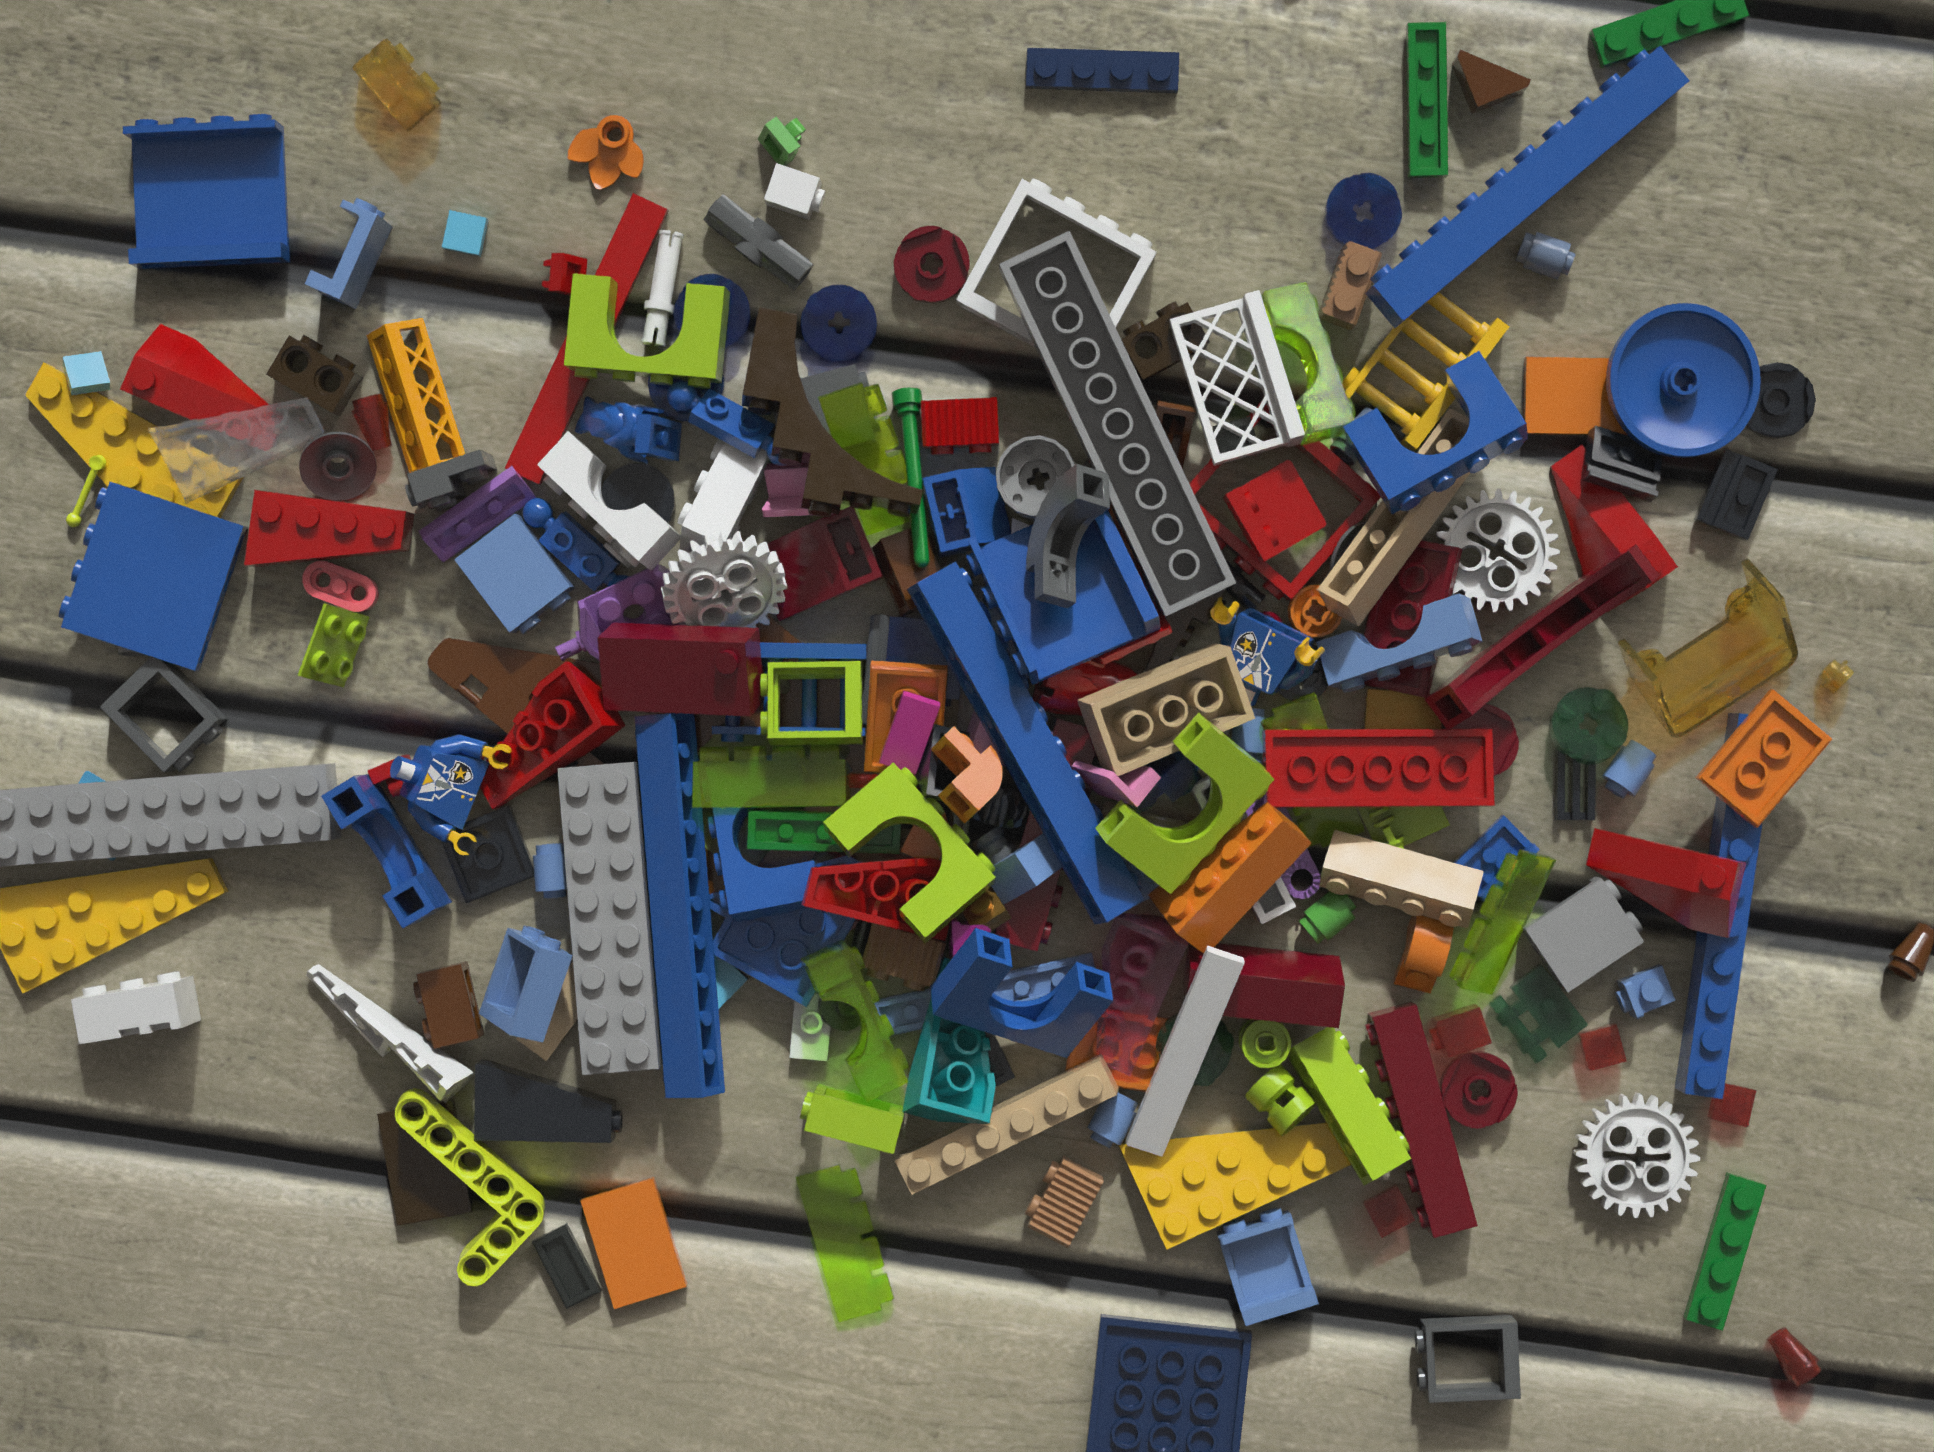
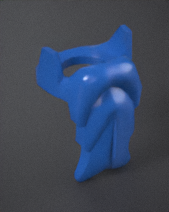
M587 396L584 399L583 413L576 424L575 432L579 434L590 432L592 436L603 439L604 443L617 448L628 459L647 464L646 455L634 453L635 446L632 441L633 427L637 423L638 414L659 417V414H663L664 410L644 404L630 405L623 402H616L612 405L603 401L598 404L593 398Z

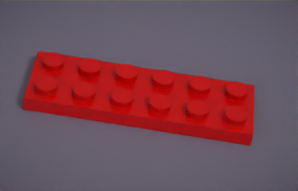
M1311 729L1262 731L1263 767L1274 778V781L1269 785L1268 791L1264 795V804L1268 802L1275 808L1495 806L1492 729Z

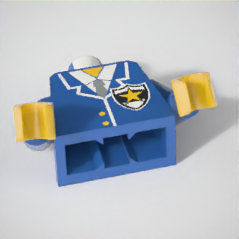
M1222 597L1217 599L1210 614L1213 620L1218 623L1220 644L1231 647L1251 706L1256 705L1261 691L1273 695L1280 690H1291L1312 675L1317 659L1325 652L1322 646L1317 651L1311 648L1314 638L1253 608L1239 613L1236 618L1235 614L1240 607L1239 603L1233 601L1231 606L1227 608L1222 603Z
M463 735L439 739L431 746L420 745L416 750L413 760L397 756L391 765L390 776L404 782L400 795L409 800L408 811L422 830L444 843L452 842L458 854L470 855L459 848V841L463 837H469L477 843L476 837L470 833L459 834L456 832V827L463 830L489 762L497 769H503L509 765L505 762H499L495 758V752L498 750L507 753L512 752L511 748L506 744H498L492 748L488 747L487 742Z

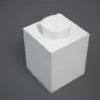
M776 163L764 201L767 206L810 220L813 211H820L826 191L820 189L822 183L819 177Z

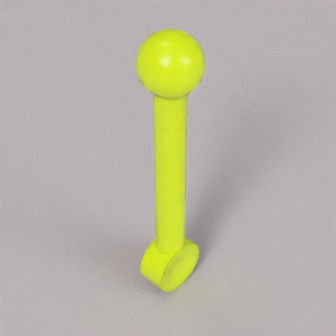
M95 455L89 459L91 470L73 512L66 517V522L70 527H77L81 523L80 514L97 473L106 466V459L102 455Z

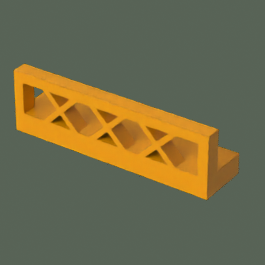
M423 318L384 324L367 334L369 346L409 473L449 460H440L436 448L439 437L450 445L453 458L464 455L465 451ZM414 330L418 343L415 352L404 345L401 331ZM416 365L427 372L429 382L426 388L415 381L413 371ZM428 401L439 410L440 419L437 424L426 416L424 408Z

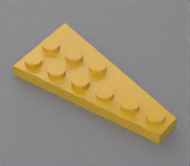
M43 362L25 394L88 466L89 459L92 456L102 455L106 459L105 468L99 470L97 476L107 487L109 482H114L221 518L245 476L99 392L71 395L65 373Z
M212 858L0 888V949L22 993H27L229 891Z
M1327 1123L1295 1126L1284 1136H1281L1275 1128L1170 1139L1162 1157L1126 1144L1118 1145L1166 1250L1351 1165Z

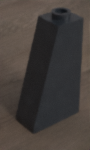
M481 1060L475 1064L474 1141L612 1143L616 1138V1133L622 1132L623 1112L622 1110H616L615 1099L494 1061Z

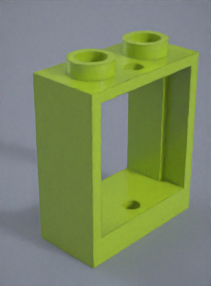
M861 661L768 662V674H761L760 679L761 697H768V711H761L760 727L761 735H768L770 745L863 744ZM780 679H845V731H780Z
M818 1084L814 1093L807 1092L799 1119L806 1120L804 1131L894 1154L904 1113L902 1112L903 1106Z

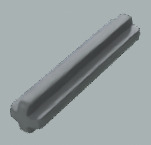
M874 614L870 619L867 660L862 689V725L867 726L871 661H887L892 620L890 616L883 614Z

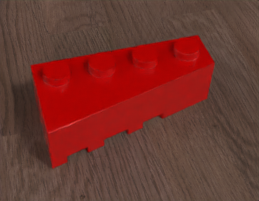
M254 490L244 566L265 567L269 565L408 552L410 550L415 514L401 510Z

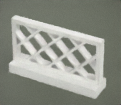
M1259 290L1244 294L1242 299L1169 320L1214 466L1285 445L1288 448L1302 443L1305 432ZM1238 311L1242 325L1236 336L1216 326L1221 315ZM1215 317L1212 323L1205 321L1206 319ZM1195 323L1208 330L1199 347L1184 339L1181 326ZM1212 332L1231 342L1223 360L1203 350ZM1243 332L1245 333L1247 342L1240 339ZM1236 345L1251 353L1253 362L1247 372L1227 362ZM1188 350L1195 353L1192 360H1190ZM1199 355L1219 366L1210 383L1194 373L1193 366ZM1223 368L1243 378L1235 395L1214 385ZM1254 368H1256L1258 378L1251 375ZM1247 381L1263 390L1264 399L1259 408L1238 398ZM1199 385L1206 389L1203 396L1201 395ZM1210 392L1230 401L1221 419L1206 411L1204 402ZM1266 403L1270 414L1262 411ZM1234 404L1255 414L1246 431L1226 422ZM1258 417L1274 425L1277 438L1262 441L1250 434ZM1210 421L1218 425L1214 433ZM1221 428L1242 438L1235 450L1220 454L1215 439ZM1246 440L1253 443V445L1242 447Z

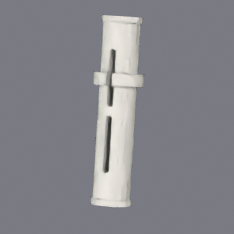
M659 230L660 236L650 298L645 301L644 309L647 310V316L641 343L650 346L653 342L655 330L654 347L666 346L665 340L669 315L674 313L675 307L671 302L684 235L675 231L672 235L671 247H669L670 230Z

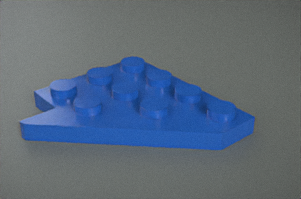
M845 855L842 857L817 863V866L821 867L843 864H855L863 862L859 861L858 859L852 856L849 858L847 855ZM719 892L709 894L710 909L725 917L713 940L714 955L803 1006L808 1007L856 919L808 908L735 922L729 915V912H723Z

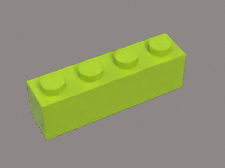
M1326 1027L1293 1046L1287 1057L1309 1094L1318 1102L1316 1106L1365 1186L1410 1160L1411 1157L1408 1154L1410 1147L1404 1135L1398 1130L1395 1131L1389 1122L1390 1113L1381 1098H1375L1368 1086L1370 1080L1364 1068L1360 1064L1355 1065L1348 1053L1350 1046L1345 1036L1340 1031L1336 1032L1334 1028Z

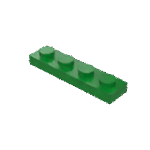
M1675 0L1594 28L1589 33L1600 66L1604 68L1633 58L1644 49L1648 53L1659 46L1665 47L1744 20L1749 16L1744 0Z
M1446 22L1407 23L1408 178H1446L1448 176Z
M748 809L747 849L843 852L824 830L823 822L834 812ZM901 824L883 829L855 853L900 854Z
M1726 1172L1683 1315L1686 1320L1723 1331L1767 1186L1764 1183Z

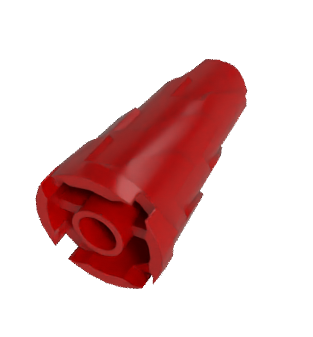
M1096 657L1035 684L1032 699L1035 703H1039L1046 712L1083 716L1077 701L1078 699L1138 674L1114 661L1102 664L1099 658Z

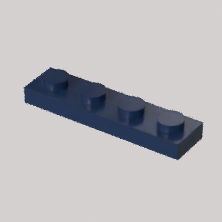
M1027 48L1026 89L1178 93L1180 52Z

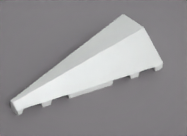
M319 964L307 971V977L382 1057L393 1050L440 1101L443 1100L446 1103L468 1084L474 1073L440 1048L434 1049L431 1042Z

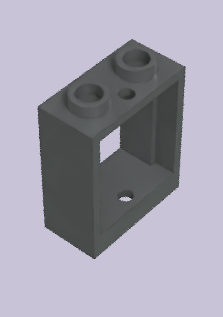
M150 657L100 706L163 772H173L176 769L181 772L187 768L196 758L193 752L202 743L207 746L217 739L223 732L220 726L227 720L221 711L175 664L154 657ZM162 677L204 718L168 755L126 713Z
M1512 1315L1420 1319L1421 1330H1415V1349L1417 1354L1422 1353L1423 1368H1417L1416 1379L1418 1391H1424V1395L1429 1403L1521 1399L1518 1322ZM1497 1330L1498 1382L1436 1384L1434 1333Z

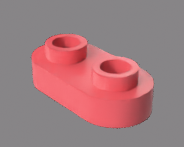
M315 561L304 570L302 576V583L308 594L349 611L366 612L374 607L378 600V587L370 577L328 561ZM323 573H327L330 576V583L326 587H322L319 584V577ZM362 586L366 591L364 599L358 601L354 597V591L357 587Z

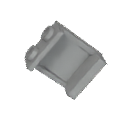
M1593 877L1589 880L1590 883L1537 919L1531 918L1519 926L1560 989L1567 993L1644 942L1639 934L1643 930L1640 922L1631 911L1624 912L1618 903L1622 896L1609 879L1604 882L1600 877Z

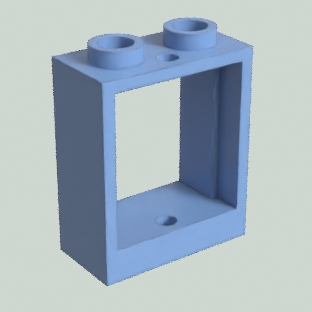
M525 925L522 931L507 928L479 1014L511 1036L544 1042L573 955L560 948V941L544 936L545 932Z

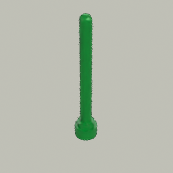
M912 387L900 388L893 391L891 395L893 410L897 411V416L901 417L907 485L923 490L916 418L920 414L921 401H923L922 391ZM922 493L918 514L910 513L914 562L919 568L928 566L930 561L924 494Z

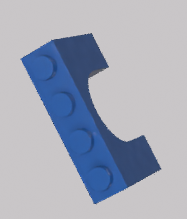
M1480 351L1445 369L1447 386L1469 419L1467 432L1453 448L1433 455L1418 454L1408 450L1396 439L1377 408L1343 426L1347 444L1391 514L1399 510L1407 511L1414 508L1426 495L1434 491L1442 492L1455 483L1457 478L1468 472L1476 473L1484 469L1491 459L1502 453L1510 454L1515 452L1528 439L1527 423Z
M796 750L706 767L708 779L702 781L703 792L706 802H712L714 816L708 817V825L712 839L717 838L719 852L714 853V864L717 875H723L725 889L719 891L720 902L723 912H729V915L735 922L810 908L801 904L811 867H818L814 860L776 868H762L747 862L742 857L739 848V832L744 820L748 816V809L755 810L767 803L807 796L803 765Z
M369 774L353 776L321 796L340 828L354 829L376 855L391 886V890L382 896L402 929L423 921L452 903L380 784L373 785Z
M978 928L973 930L931 985L933 1015L1065 1058L1070 1055L1113 1002L1109 973L1079 962L1072 966L1055 989L1043 997L1030 1001H1011L997 996L993 992L1013 968L1010 941L1007 938Z

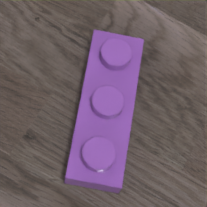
M511 466L419 530V533L438 558L445 562L525 506L529 500L536 497L527 483Z

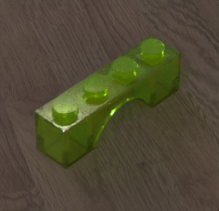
M1307 282L1265 290L1261 297L1276 343L1292 350L1299 357L1306 371V391L1295 403L1305 432L1301 445L1343 436V426L1355 420V408L1352 401L1345 394L1342 385V371L1340 366L1334 362L1330 350V336L1327 330L1322 328L1318 316L1319 307L1316 297L1310 293Z
M841 939L801 958L813 989L822 1001L835 1000L845 1002L853 1006L858 1013L860 1036L855 1048L845 1061L862 1097L869 1102L908 1083L904 1070L909 1068L907 1060L900 1048L895 1050L889 1038L894 1035L893 1028L885 1014L880 1016L874 1003L879 1002L880 999L870 980L865 982L860 969L864 968L865 964L856 946L850 948Z

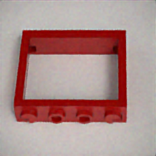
M1266 403L1262 411L1270 414ZM1251 413V414L1249 415V416H1251V420L1253 419V417H1254V415H1255V414H1253V413ZM1258 417L1255 425L1261 420L1260 417ZM1304 427L1305 436L1303 441L1295 446L1360 503L1290 583L1268 563L1263 562L1260 564L1252 549L1200 505L1220 550L1222 551L1226 546L1237 556L1233 562L1246 574L1251 576L1255 572L1266 581L1262 587L1278 601L1282 597L1287 601L1292 600L1334 552L1342 535L1350 527L1359 523L1381 498L1377 490ZM1212 458L1189 483L1194 495L1221 465L1214 466Z

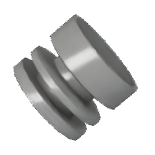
M1041 435L1024 437L1010 444L1001 455L996 469L997 488L1004 502L1013 511L1023 518L1035 521L1041 504L1051 487L1075 463L1068 450L1056 440ZM1041 472L1044 477L1049 476L1050 480L1044 482L1045 488L1042 490H1038L1035 485H1030V482L1035 480L1034 473Z

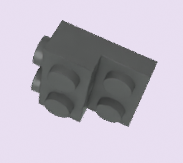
M479 449L408 473L407 476L410 484L405 485L406 494L412 507L418 506L419 509L429 507V509H436L437 512L444 511L458 504L457 499L466 496L463 482L473 485L490 479L488 473L497 470L493 455Z

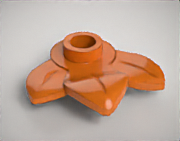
M618 115L605 117L599 122L597 128L580 131L572 141L567 157L574 162L589 163L590 178L597 190L613 185L619 179L622 172L627 176L638 178L644 164L643 152L633 141L634 131L627 119ZM613 129H619L622 132L621 139L616 142L609 140V133Z

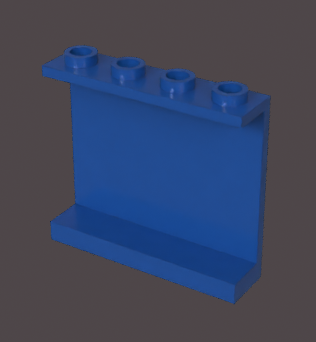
M268 114L249 115V121H234V117L213 116L211 117V122L196 123L194 118L181 117L174 118L173 124L158 125L157 120L140 119L135 121V126H123V134L132 139L136 248L128 249L129 264L138 269L290 263L284 126L275 119H272V116Z
M109 482L108 488H101L96 500L95 509L100 510L96 524H89L83 539V545L88 546L83 561L78 559L72 571L71 581L75 582L71 597L65 596L59 610V617L63 618L61 627L175 665L199 671L248 527L114 482Z
M1108 510L1094 519L1082 536L1076 556V603L1068 609L1035 600V573L1026 571L1027 549L1033 524L981 547L976 537L968 540L971 553L966 555V559L975 577L980 574L982 575L986 584L985 587L981 588L989 609L997 608L1002 619L996 621L1002 638L1005 643L1012 640L1017 651L1012 654L1015 666L1020 676L1028 674L1032 685L1160 630L1158 612Z

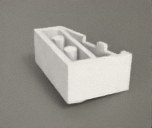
M718 439L710 456V459L714 460L710 471L703 470L694 487V491L698 494L693 504L687 502L684 505L677 523L682 525L680 550L690 553L692 551L690 541L692 540L700 546L705 544L704 535L706 534L713 541H717L720 532L724 531L726 538L731 540L734 534L739 531L740 526L738 525L757 492L764 476V468L770 463L765 450L761 449L758 455L753 458Z
M180 971L157 975L158 982L144 984L143 978L119 982L120 989L107 991L106 985L82 989L83 996L71 999L79 1044L116 1039L139 1033L140 1035L148 1034L155 1030L171 1028V1030L179 1029L200 1021L201 1017L193 976L181 978Z

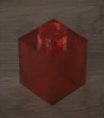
M1474 1003L1431 1018L1434 1028L1429 1029V1035L1436 1051L1442 1049L1443 1054L1448 1058L1492 1044L1481 1009Z

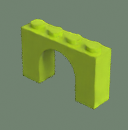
M573 274L564 366L575 371V377L597 379L598 373L612 374V380L635 382L636 376L650 377V383L658 385H672L673 379L688 380V386L702 389H710L711 383H722L730 291L725 286L686 283L683 323L678 338L662 353L641 357L627 353L621 347L615 335L614 318L618 283L608 276Z
M1200 713L1190 721L1173 742L1185 757L1203 770L1209 777L1210 795L1201 813L1187 824L1179 827L1164 828L1150 823L1124 801L1120 800L1095 828L1106 844L1170 894L1189 879L1192 870L1203 858L1213 853L1219 840L1229 829L1239 824L1246 810L1255 800H1259L1266 794L1269 785L1274 781L1270 773L1257 760Z
M893 762L823 822V826L828 835L849 858L880 831L896 824H910L920 827L934 838L941 852L942 862L940 869L927 886L900 908L902 919L926 944L995 884L996 877L992 873L996 869L983 853L980 852L976 856L967 844L970 842V839L957 824L951 827L941 815L945 811L935 799L925 798L916 788L919 785L916 777L906 767L900 770Z

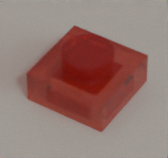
M1612 1023L1577 1033L1587 1070L1593 1071L1627 1061L1617 1024Z
M1725 1082L1723 1099H1711L1707 1117L1717 1121L1748 1127L1757 1090Z
M1396 1184L1362 1202L1381 1238L1415 1221Z

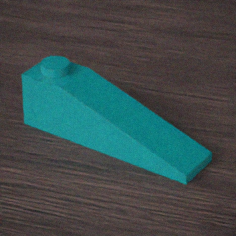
M944 957L941 960L936 979L951 959ZM932 998L929 1002L910 1069L902 1112L937 1122L990 1123L996 1088L994 1073H991L988 1051L991 1050L989 1038H986L984 1031L933 1015Z

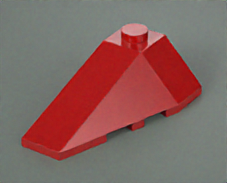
M159 324L135 353L120 388L122 391L268 453L272 452L286 420L260 395L238 378L232 370L210 353L197 339L162 324Z
M1580 445L1550 466L1572 534L1570 535L1571 540L1576 548L1581 564L1582 576L1591 570L1594 571L1635 544L1659 574L1652 583L1612 608L1614 609L1648 589L1678 566L1654 532L1622 493L1582 480L1587 467L1584 465L1586 448Z
M570 661L564 662L536 685L532 691L534 696L524 711H519L513 719L515 724L503 742L497 743V745H508L512 752L507 753L502 750L495 752L497 761L505 762L509 765L506 768L497 769L489 762L480 785L492 809L501 807L558 772L557 768H564L589 753L626 726L618 711L604 710L602 689Z
M1594 828L1586 862L1588 867L1689 929L1725 938L1730 937L1745 871V862Z
M923 857L811 867L801 905L915 933L900 916V908L934 879L942 861ZM950 923L932 938L946 941Z

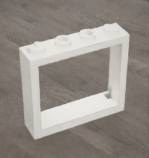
M1022 179L958 295L956 304L1035 347L1022 318L975 293L1027 197L1139 258L1135 269L1110 313L1115 328H1117L1155 258L1156 251L1151 249L1153 244L1138 234L1133 233L1129 237L1117 230L1119 225L1103 215H1099L1096 219L1084 213L1086 207L1070 197H1065L1064 201L1051 195L1052 188L1037 179H1032L1030 183Z

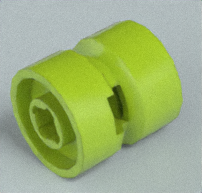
M1246 1019L1238 1031L1237 1041L1240 1050L1251 1064L1259 1068L1279 1066L1286 1060L1291 1051L1289 1032L1281 1022Z
M1280 1064L1263 1075L1246 1093L1245 1098L1259 1112H1267V1121L1281 1136H1284L1302 1121L1318 1102L1303 1087L1295 1088V1078ZM1286 1096L1289 1102L1284 1107L1277 1104Z

